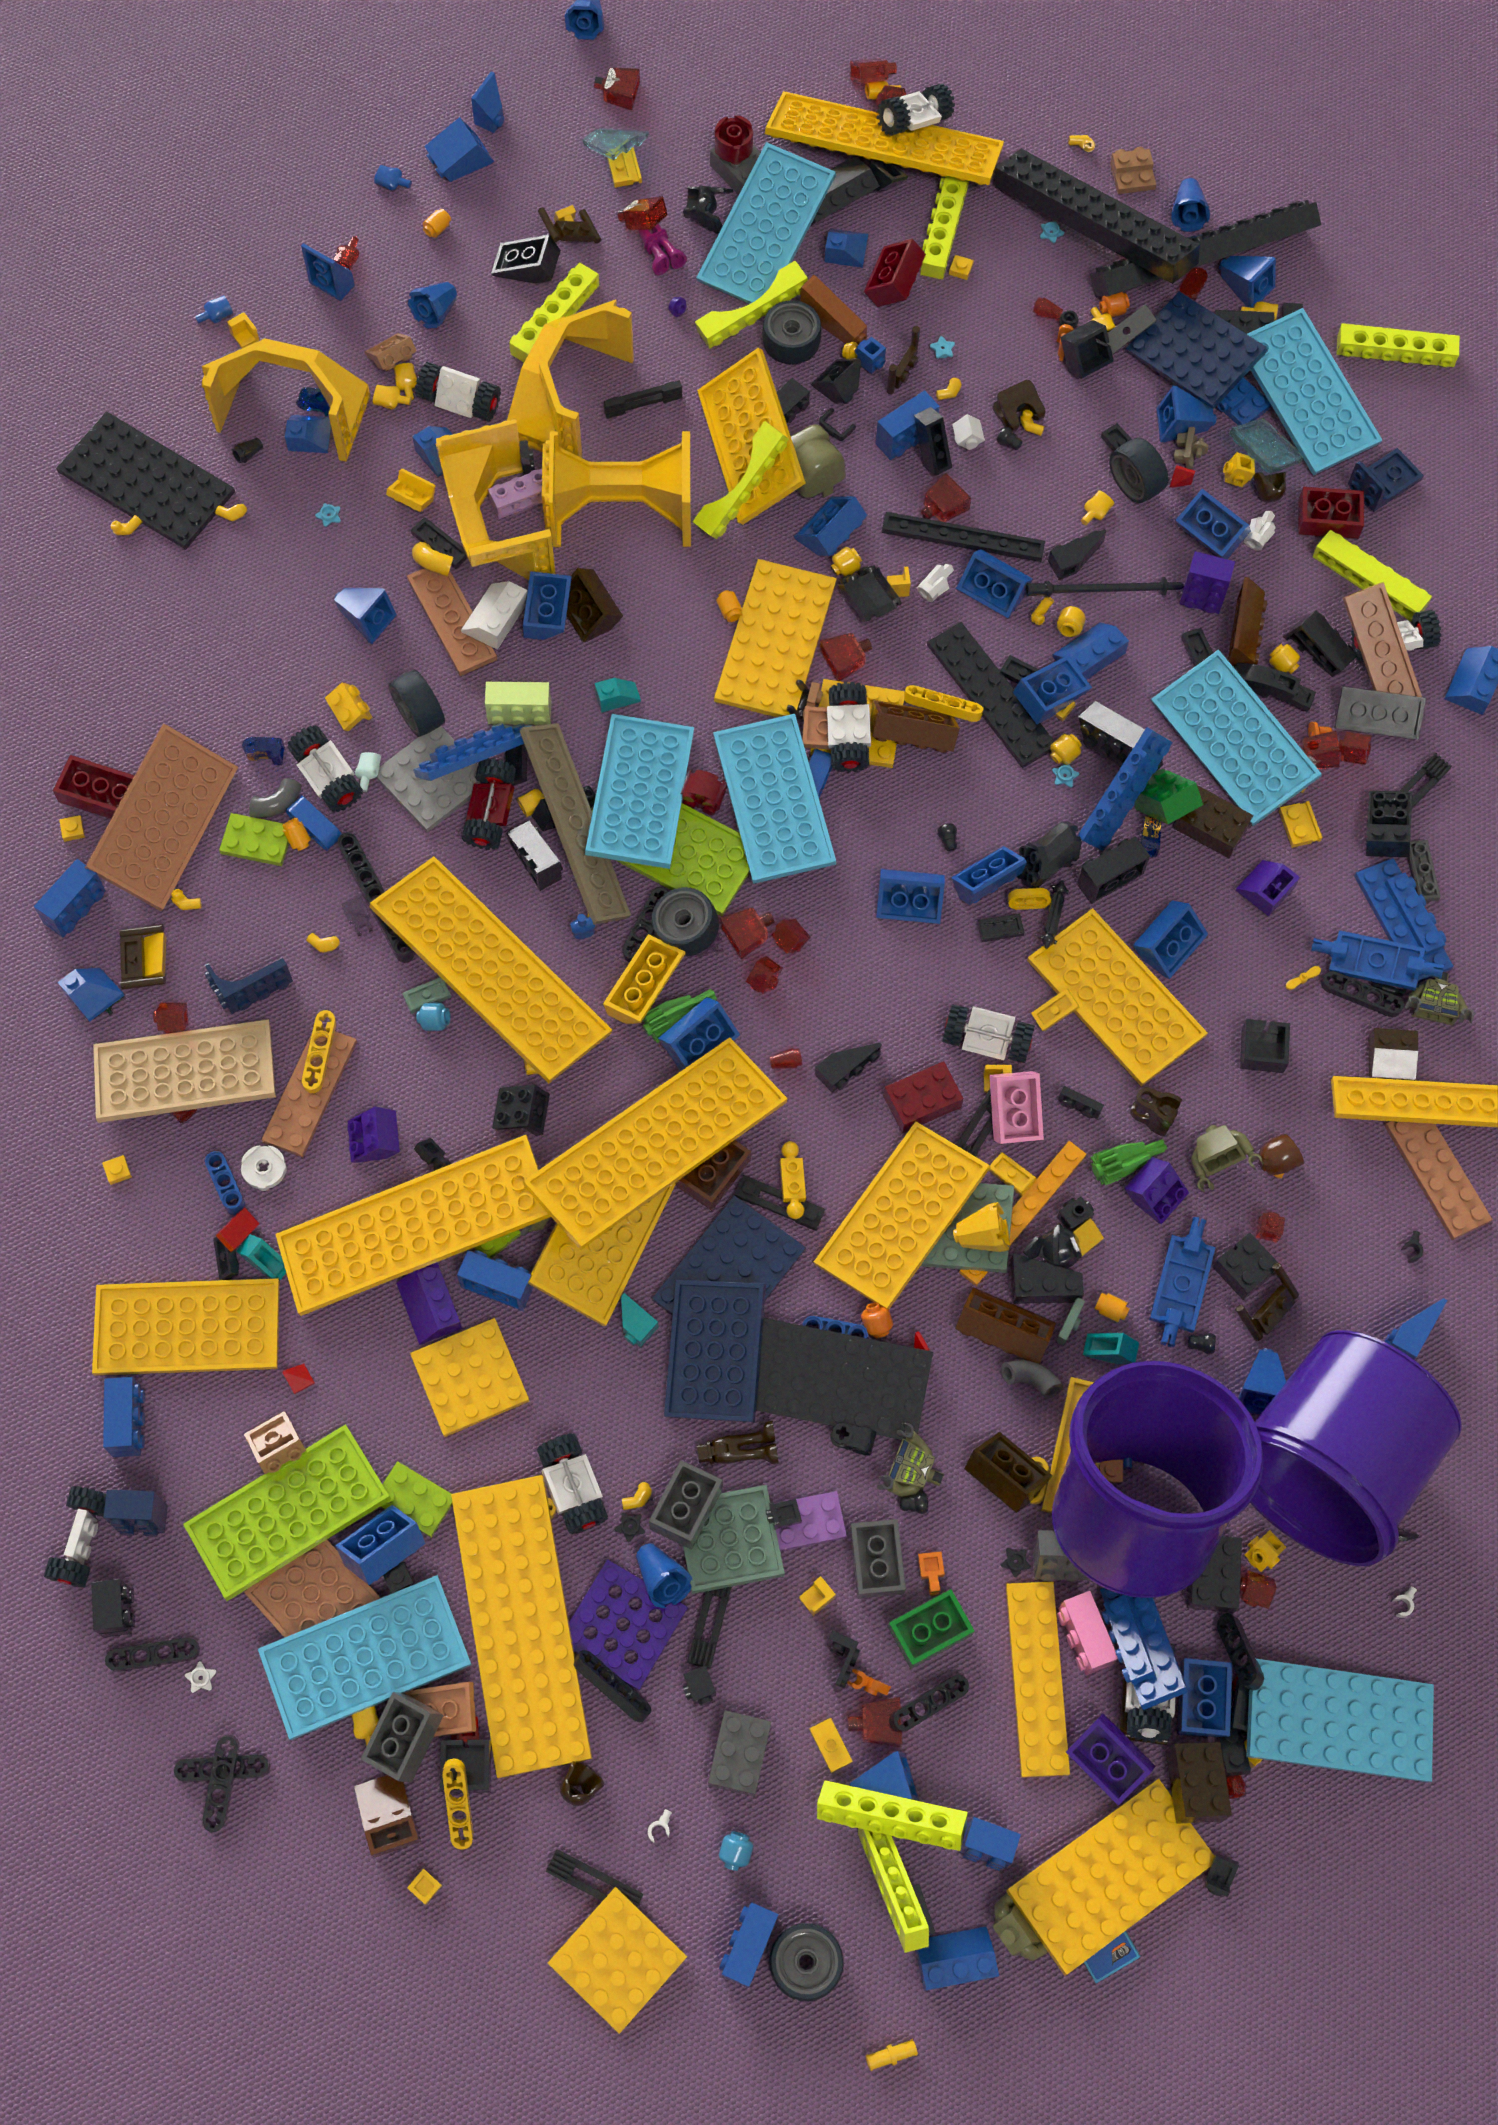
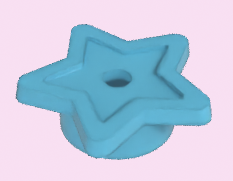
M1057 222L1041 224L1043 230L1040 235L1041 239H1049L1052 243H1055L1057 237L1064 235V231L1060 230Z
M940 336L938 342L932 343L930 348L935 350L936 358L953 357L951 349L955 346V342L946 341Z
M324 503L320 512L315 514V516L323 520L324 527H327L332 522L340 523L341 520L338 516L340 507Z
M1064 764L1059 768L1052 769L1056 775L1055 785L1065 784L1071 788L1073 786V779L1079 776V772L1074 771L1070 765Z

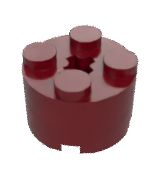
M734 115V118H728L727 116L718 121L715 126V153L720 158L738 165L751 155L754 133L750 121Z
M690 770L686 775L680 793L683 795V804L692 809L695 807L703 809L705 814L715 815V812L721 807L727 783L724 780L723 783L719 782V777L710 772L696 770L695 773H691Z

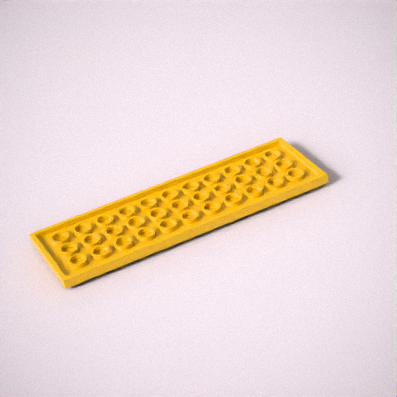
M784 91L765 128V134L773 138H784L791 142L806 143L812 147L819 146L830 151L845 152L847 155L863 156L866 159H876L887 164L894 163L904 168L911 167L922 172H933L940 176H951L961 181H973L979 185H990L1004 145V141L935 125H929L913 131L908 128L905 132L889 136V134L886 135L885 131L881 130L882 125H878L880 120L877 119L879 114L876 112Z
M434 856L370 902L369 907L548 1084L612 1033V1029Z
M729 1037L525 1179L523 1186L577 1247L582 1250L786 1104L788 1098Z
M527 1135L275 1234L298 1314L303 1316L550 1218L551 1216L523 1186V1181L539 1170Z
M539 1475L451 1494L497 1778L571 1764L572 1761L580 1762L593 1759L578 1672L573 1665L575 1654L544 1476Z

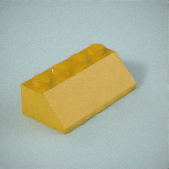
M648 934L604 1001L603 1005L607 1015L625 1024L641 1023L686 954L685 951L670 946Z

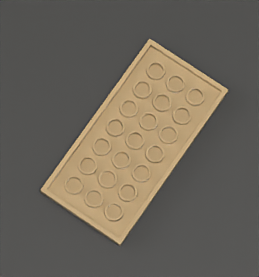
M269 1019L93 1044L95 1105L98 1123L276 1097Z

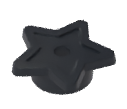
M622 1513V1522L615 1528V1531L624 1534L627 1542H631L635 1535L645 1533V1530L640 1526L642 1515L629 1516Z
M1007 1548V1559L1001 1563V1567L1010 1569L1015 1578L1018 1577L1021 1570L1031 1569V1565L1026 1561L1027 1550L1013 1551Z

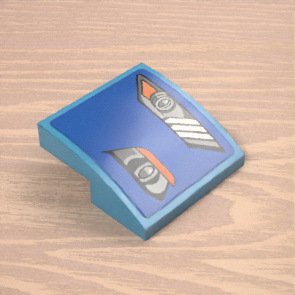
M1125 1931L1087 1959L1084 1964L1095 1983H1098L1141 1956L1127 1931Z

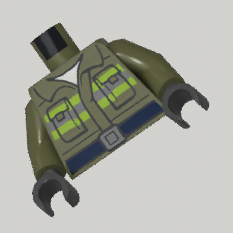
M1446 972L1442 973L1441 979L1435 977V980L1427 979L1425 984L1418 985L1416 991L1413 990L1409 994L1405 1005L1406 1009L1408 1007L1414 1008L1412 1017L1452 1026L1458 1018L1460 1023H1463L1464 1019L1472 1023L1475 1013L1473 1010L1468 1009L1462 994L1458 992V986L1448 983L1449 974Z
M901 1423L905 1426V1432L897 1430V1435L906 1437V1439H902L889 1475L879 1476V1478L884 1480V1485H877V1489H887V1491L903 1497L922 1492L926 1481L940 1486L944 1473L932 1469L935 1457L931 1449L914 1431L911 1424Z

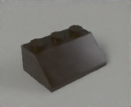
M577 568L571 575L567 617L581 640L588 642L610 631L623 615L594 569Z
M998 1432L974 1449L964 1468L1016 1513L1030 1504L1052 1477L1047 1470L1001 1432Z

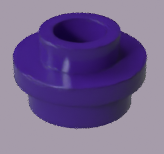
M674 297L670 301L668 308L673 316L679 317L686 311V300L684 298Z

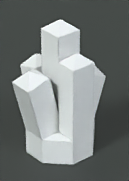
M1265 511L1262 517L1251 520V532L1244 539V543L1249 548L1261 551L1265 543L1275 533L1276 527L1272 522L1275 515L1272 511Z
M936 565L917 587L919 594L928 602H933L939 595L949 589L947 577L954 571L952 565Z

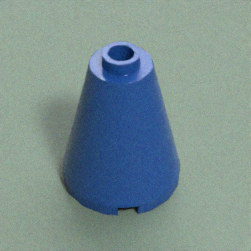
M1187 178L1180 184L1172 208L1171 220L1175 227L1177 225L1182 231L1193 232L1200 230L1206 222L1208 223L1210 208L1199 182L1194 178Z
M645 1544L640 1547L636 1554V1559L650 1601L659 1608H666L665 1604L669 1603L673 1605L678 1604L691 1591L692 1586L690 1582L691 1580L693 1581L692 1576L655 1544Z

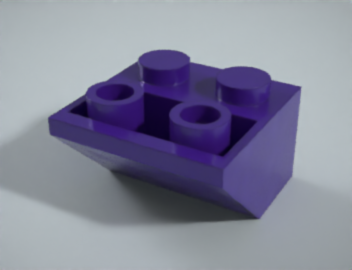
M1262 860L1236 888V891L1267 916H1270L1295 889L1300 877L1284 864Z
M373 1107L347 1121L349 1151L352 1163L383 1160L400 1152L396 1110Z
M1154 1157L1145 1164L1124 1188L1134 1204L1159 1224H1162L1189 1194L1169 1162Z

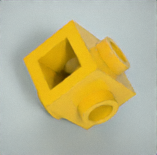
M1236 452L1224 465L1225 482L1243 487L1250 481L1255 474L1254 457Z
M1269 1530L1261 1539L1256 1536L1247 1545L1250 1550L1244 1555L1253 1567L1262 1572L1267 1566L1272 1569L1281 1560L1278 1555L1287 1547Z

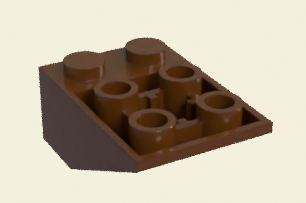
M385 1775L354 1786L365 1836L372 1857L376 1858L421 1842L404 1782Z

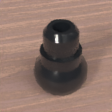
M1004 427L996 439L1000 445H1006L1014 450H1018L1023 443L1010 427Z
M952 823L940 826L937 834L941 838L942 843H944L945 850H956L957 827Z
M1213 1333L1199 1334V1336L1190 1335L1188 1337V1348L1198 1349V1351H1203L1209 1355L1215 1352L1216 1335Z
M918 1492L915 1495H910V1497H901L900 1509L919 1514L927 1513V1494L925 1492Z

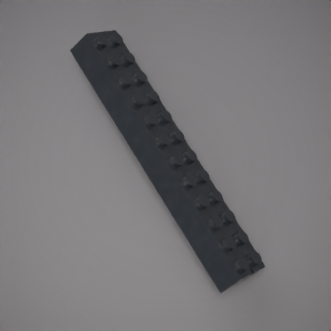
M1022 148L1012 154L1009 159L1004 160L995 167V187L1171 284L1175 283L1199 264L1200 244Z
M1309 200L1290 203L1289 206L1274 208L1271 212L1259 213L1254 215L1253 218L1241 219L1234 224H1226L1220 226L1219 229L1202 232L1201 235L1187 238L1200 244L1199 264L1195 266L1198 267L1321 226L1317 202L1309 203ZM1120 259L1114 261L1111 265L1096 267V272L1089 273L1095 297L1110 296L1161 279V277L1128 259Z

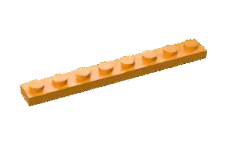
M1071 1141L1067 1142L1036 1179L1037 1181L1014 1205L1009 1248L1086 1157L1087 1154ZM960 1269L959 1271L963 1277L976 1287L989 1273L988 1271Z

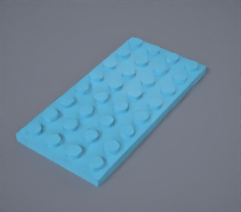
M766 142L696 277L697 281L748 304L760 298L774 282L778 270L792 262L836 177V172Z
M1304 308L1247 334L1267 347L1268 352L1255 364L1251 372L1313 476L1382 442V438Z
M1219 649L1151 699V702L1234 804L1254 815L1251 820L1252 826L1256 825L1322 776V773Z
M617 714L611 715L585 855L670 869L683 796L680 793L686 778L694 727Z
M795 714L713 732L753 884L836 865V858Z
M438 1575L258 1648L290 1740L390 1699L392 1692L406 1693L471 1666Z
M1256 1659L1264 1674V1682L1259 1689L1255 1691L1249 1690L1246 1757L1432 1782L1434 1684Z

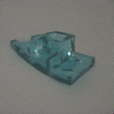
M601 128L588 134L583 139V144L615 160L622 151L627 153L634 145L640 146L649 136V131Z

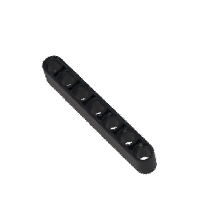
M343 833L338 838L341 855L368 906H370V902L374 900L371 898L375 895H381L385 891L356 836L352 833ZM347 844H353L349 848L344 847ZM362 861L361 864L354 865V862ZM365 878H371L369 882H362ZM370 908L397 960L402 963L410 962L414 958L415 952L397 934H390L393 930ZM403 947L409 948L406 952L399 951Z

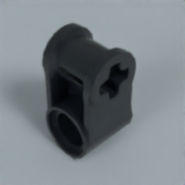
M839 1423L834 1427L830 1439L832 1444L838 1448L870 1456L877 1432L865 1427ZM840 1431L844 1432L845 1437L843 1440L839 1439L838 1434Z

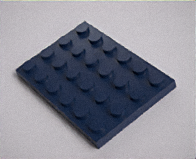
M1180 291L1155 316L1157 322L1138 335L1126 347L1127 353L1212 409L1226 397L1268 352L1266 346Z
M734 1195L653 1296L652 1301L673 1316L676 1280L761 1283L766 1285V1301L806 1250V1247Z
M676 1280L664 1417L755 1423L766 1292L765 1284Z

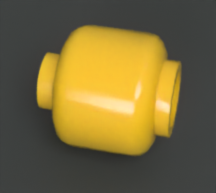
M844 547L832 556L834 564L831 567L837 576L841 574L845 577L854 574L861 568L860 562H862V559L854 548Z
M1073 606L1062 609L1057 620L1058 631L1066 637L1079 635L1085 624L1084 612Z
M1280 644L1269 654L1271 657L1269 663L1276 670L1292 674L1299 667L1297 662L1300 660V655L1289 644Z
M1062 734L1051 744L1052 754L1050 756L1057 764L1069 765L1081 754L1080 747L1082 744L1073 734Z

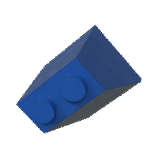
M461 117L456 119L424 146L428 151L426 155L433 165H437V168H435L441 178L446 177L450 182L494 162L478 135Z

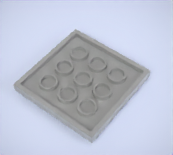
M441 726L426 735L418 737L380 766L376 777L382 786L427 833L469 801L474 784H480V781H477L475 778L478 767L477 763L432 781L415 777L413 769L418 768L420 763L431 760L429 754L435 752V748L442 745H447L448 747L454 744L455 740Z

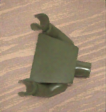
M1211 1125L1207 1127L1205 1134L1197 1138V1147L1192 1154L1191 1162L1196 1176L1200 1178L1198 1188L1205 1193L1204 1185L1208 1183L1211 1190L1214 1189L1213 1182L1207 1179L1205 1174L1207 1176L1213 1175L1246 1159L1245 1155L1249 1156L1248 1162L1252 1169L1256 1170L1252 1164L1254 1160H1260L1263 1165L1264 1162L1261 1156L1253 1152L1255 1149L1245 1134L1236 1130L1229 1131L1226 1125L1220 1127Z
M1006 1893L994 1906L996 1919L992 1925L993 1929L1012 1956L1021 1955L1030 1961L1044 1956L1048 1951L1008 1893Z

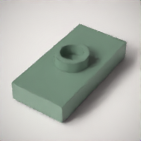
M441 977L402 993L411 1014L420 1011L421 1006L425 1003H439L451 998L448 987Z
M1076 1298L1056 1340L1058 1344L1064 1346L1071 1330L1076 1332L1082 1320L1078 1318V1315L1085 1303L1084 1300Z

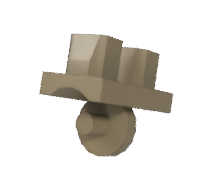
M1189 427L1188 433H1178L1177 445L1178 447H1185V449H1176L1174 453L1175 463H1185L1188 469H1193L1194 458H1201V455L1206 454L1209 448L1203 438L1198 439L1194 435L1195 427Z

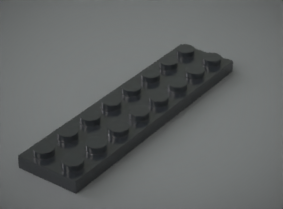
M962 622L927 642L929 649L971 702L978 703L983 707L982 717L1022 769L1051 752L1050 747L1054 739L1041 723H1035L1014 695V688L1003 674L1000 673V670Z

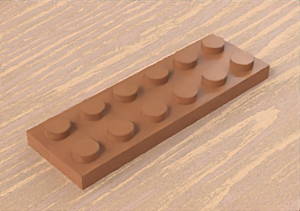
M424 568L407 575L410 586L459 676L497 660V655L491 646L461 632V629L473 612L450 571L448 576H444Z
M1384 582L1343 597L1373 689L1375 691L1422 697Z
M335 1031L322 1089L317 1093H309L303 1087L302 1076L311 1040L310 1036L261 1139L263 1143L304 1157L357 1044L355 1038ZM319 1037L316 1039L315 1044L317 1046H324L327 1043V1038ZM315 1057L311 1061V1065L314 1067H318L323 1063V1059L320 1057ZM312 1072V1080L307 1081L309 1083V1086H313L314 1083H317L315 1080L314 1072Z
M1396 1121L1386 1123V1130L1451 1240L1463 1236L1493 1220L1436 1124Z

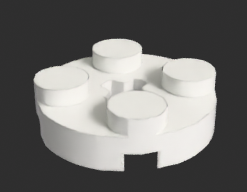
M260 1145L252 1147L244 1154L241 1161V1174L244 1180L251 1187L261 1191H266L278 1185L287 1172L282 1153L277 1148L269 1145L268 1147H261ZM268 1163V1170L260 1172L259 1164L265 1165Z

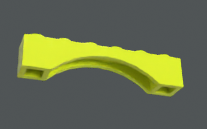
M793 261L778 270L777 276L770 288L756 301L732 311H711L695 321L697 331L709 349L718 346L723 340L738 334L746 326L753 325L776 304L790 301L797 295H801V287L808 281V277L798 263Z
M764 421L753 436L751 460L741 481L723 498L704 505L693 520V523L713 538L718 539V537H721L725 533L726 526L730 520H733L738 515V509L741 505L749 500L753 488L761 483L766 470H769L774 465L777 455L784 451L789 439Z

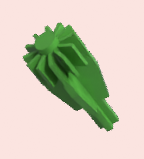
M709 989L694 998L687 995L666 1001L649 1010L643 1019L645 1023L643 1025L644 1031L648 1036L652 1035L653 1040L659 1043L658 1038L706 997L716 1001L717 997L714 991Z
M1163 1139L1147 1145L1143 1142L1119 1145L1110 1150L1108 1148L1093 1154L1091 1157L1093 1161L1091 1163L1092 1172L1096 1179L1100 1180L1101 1185L1111 1184L1145 1165L1152 1156L1165 1152L1167 1145L1164 1144Z

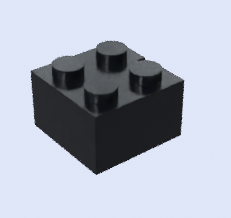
M1091 320L1060 337L1068 372L1081 379L1114 362L1111 346L1107 344L1109 343L1107 328L1095 320Z
M1246 1019L1241 1030L1240 1069L1284 1073L1289 1064L1290 1023L1270 1021L1265 1033H1262L1266 1026V1021Z
M1249 1232L1233 1248H1230L1218 1258L1213 1268L1242 1300H1245L1275 1274L1272 1266L1278 1262Z
M121 1579L91 1582L93 1630L103 1638L132 1634V1627H135V1615L131 1613V1604L134 1603L133 1589H130Z
M441 1740L440 1791L442 1793H445L442 1776L443 1767L446 1761L453 1758L461 1760L465 1765L469 1793H491L492 1744L490 1740H468L469 1748H465L463 1740ZM451 1768L450 1771H452L453 1773V1781H455L457 1778V1772L455 1768ZM460 1789L450 1791V1793H463Z

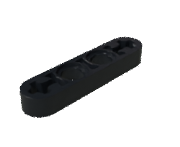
M656 888L651 892L624 944L623 956L626 961L630 962L636 954L629 955V951L633 950L635 943L638 944L636 947L637 952L645 938L641 939L636 936L637 931L643 929L649 935H654L652 921L647 920L645 915L648 912H653L657 903V897L664 896L668 892L665 888Z
M1335 971L1327 972L1321 981L1322 988L1326 992L1388 1017L1399 1016L1404 1008V1002L1400 997ZM1331 978L1335 980L1333 986L1329 984ZM1344 982L1345 984L1342 990H1340L1341 983ZM1350 985L1355 986L1358 993L1356 995L1349 994L1347 987ZM1375 994L1378 997V1002L1371 1003L1367 999V995ZM1383 998L1386 999L1384 1005L1380 1006V1004L1383 1001ZM1392 1003L1396 1004L1395 1010L1390 1009Z
M1225 1613L1217 1621V1630L1240 1683L1249 1690L1255 1691L1262 1686L1264 1674L1258 1661L1255 1659L1256 1656L1240 1620L1230 1613ZM1239 1637V1644L1233 1648L1234 1641ZM1247 1655L1246 1663L1241 1666V1659Z
M186 1637L117 1648L107 1653L105 1664L114 1672H122L191 1661L199 1655L200 1646L194 1639ZM187 1643L194 1647V1650L190 1651V1655L181 1651L177 1652L179 1657L175 1658L176 1649L174 1645L177 1644L178 1649L186 1648ZM168 1646L171 1650L170 1656L167 1659H160L158 1651L160 1648ZM139 1650H144L147 1653V1658L143 1663H136L134 1659L136 1652ZM127 1652H129L131 1665H128L126 1660L120 1661L117 1667L114 1663H111V1660L115 1659V1655L118 1654L120 1658H127Z
M582 1650L578 1653L573 1664L575 1669L634 1721H645L651 1713L649 1703L594 1654L587 1650Z
M955 1675L894 1711L889 1718L890 1727L894 1731L901 1733L918 1725L963 1697L969 1690L968 1680L962 1675ZM959 1682L960 1687L958 1688V1690L952 1691L951 1693L947 1690L955 1686V1683ZM936 1691L941 1692L943 1695L942 1704H937L934 1701V1693ZM917 1703H921L925 1707L923 1716L918 1715L915 1711ZM909 1714L911 1718L905 1720L903 1724L899 1725L897 1721L900 1719V1717Z
M233 1735L223 1736L217 1742L202 1819L204 1828L209 1832L219 1831L225 1825L240 1748L238 1739ZM227 1740L230 1741V1745L234 1746V1749L228 1752L227 1757L233 1758L232 1761L227 1759L219 1760V1756L222 1758L225 1756V1748L222 1747V1744H225ZM221 1764L227 1765L230 1769V1774L226 1778H222L217 1774V1767ZM215 1789H221L225 1792L224 1801L216 1802L213 1799L212 1793ZM223 1807V1810L219 1809L217 1811V1819L220 1822L212 1826V1822L208 1821V1818L213 1816L215 1808Z
M262 1755L238 1756L237 1761L240 1763L241 1769L239 1773L234 1775V1780L266 1776L270 1770L268 1759ZM225 1756L223 1758L219 1757V1760L227 1759L232 1761L233 1758H227L228 1756ZM214 1757L180 1760L174 1767V1775L178 1780L186 1783L210 1781V1776H206L203 1769L207 1763H213ZM248 1760V1765H255L257 1760H260L262 1764H265V1767L260 1769V1773H257L253 1768L247 1769L248 1774H245L246 1765L244 1761ZM196 1763H199L198 1772L200 1777H196V1772L187 1773L185 1778L180 1773V1769H184L185 1764L189 1768L194 1769L197 1768ZM225 1764L219 1765L217 1767V1774L222 1778L228 1777V1766Z

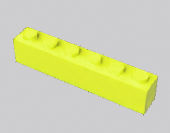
M1330 530L1316 546L1313 558L1363 590L1384 582L1392 609L1412 622L1414 613L1422 612L1427 608L1432 596L1426 590L1420 589L1411 583L1409 579L1403 578L1394 572L1392 568L1377 561L1374 556L1368 555L1357 545L1345 540L1340 534Z

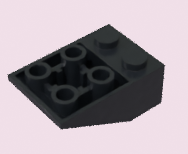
M1369 791L1366 856L1410 857L1413 791Z

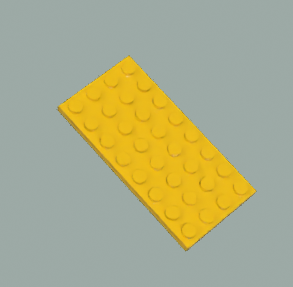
M757 348L697 390L729 492L737 486L747 471L751 460L753 436L764 421L789 439L784 451L775 458L774 465L764 473L761 483L751 491L749 500L738 509L739 512L736 517L738 523L742 525L806 484L762 349Z
M758 559L741 611L743 615L739 617L715 693L714 702L777 718L790 715L787 711L788 705L794 706L797 710L802 697V691L796 685V680H802L806 684L837 578Z
M1093 908L1056 935V945L1053 944L1048 949H1045L1043 945L1027 958L1030 965L1057 994L1066 988L1069 989L1080 1006L1074 1013L1141 1087L1208 1034Z
M915 1122L814 1260V1264L871 1301L890 1309L989 1171L990 1166L920 1123Z
M676 1182L582 1250L577 1247L556 1223L531 1272L528 1284L598 1324L606 1326Z
M279 1278L96 1285L92 1374L96 1376L278 1369Z
M1157 1779L1015 1883L1006 1892L1063 1975L1066 1976L1211 1867L1214 1854L1191 1823L1176 1824L1172 1796L1160 1779Z

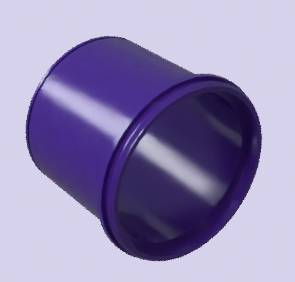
M1336 1330L1326 1333L1320 1338L1254 1422L1262 1442L1263 1472L1257 1492L1250 1503L1276 1528L1309 1550L1347 1565H1374L1389 1556L1396 1548L1399 1539L1398 1525L1460 1436L1462 1422L1459 1411L1443 1386L1419 1363L1397 1348L1359 1332Z
M1163 1361L1135 1362L1123 1365L1104 1374L1083 1393L1072 1414L1069 1429L1071 1451L1052 1506L1054 1533L1062 1551L1075 1568L1094 1583L1110 1591L1132 1597L1154 1598L1167 1596L1185 1589L1205 1571L1230 1520L1237 1517L1249 1505L1259 1487L1263 1472V1449L1259 1432L1250 1413L1242 1402L1223 1384L1203 1372L1181 1364ZM1131 1458L1132 1461L1142 1462L1159 1468L1179 1480L1193 1494L1203 1512L1190 1514L1171 1513L1131 1499L1115 1488L1102 1475L1095 1464L1103 1461Z

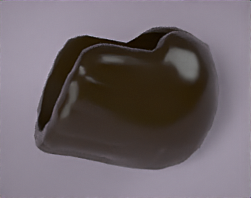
M1257 472L1253 475L1258 494L1263 501L1276 502L1284 496L1286 491V472L1265 476L1262 472Z
M572 1761L561 1783L560 1794L567 1803L573 1806H582L587 1804L603 1788L604 1781L595 1771L583 1763ZM579 1785H580L581 1788H582L583 1794H582L581 1792H579V1791H578L576 1788H574L573 1786H579Z

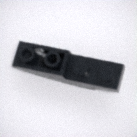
M1236 663L1234 669L1253 692L1265 698L1272 695L1305 712L1310 710L1316 692L1300 685L1301 679L1270 667L1249 663Z

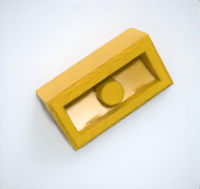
M157 933L144 937L145 978L165 976V934Z
M1091 1218L1073 1232L1079 1239L1082 1256L1104 1239Z

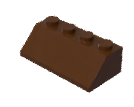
M1244 577L1236 602L1228 662L1233 668H1235L1237 662L1257 665L1259 660V653H1256V650L1260 648L1262 641L1259 630H1263L1265 618H1262V612L1265 613L1267 600H1264L1265 591L1249 577Z
M873 700L870 731L876 740L882 742L892 740L899 745L913 744L920 749H927V747L935 748L936 751L946 753L947 751L954 752L960 728L953 716L936 711Z
M973 1287L955 1329L963 1335L975 1337L987 1345L1001 1348L1008 1354H1015L1024 1360L1040 1364L1057 1322Z

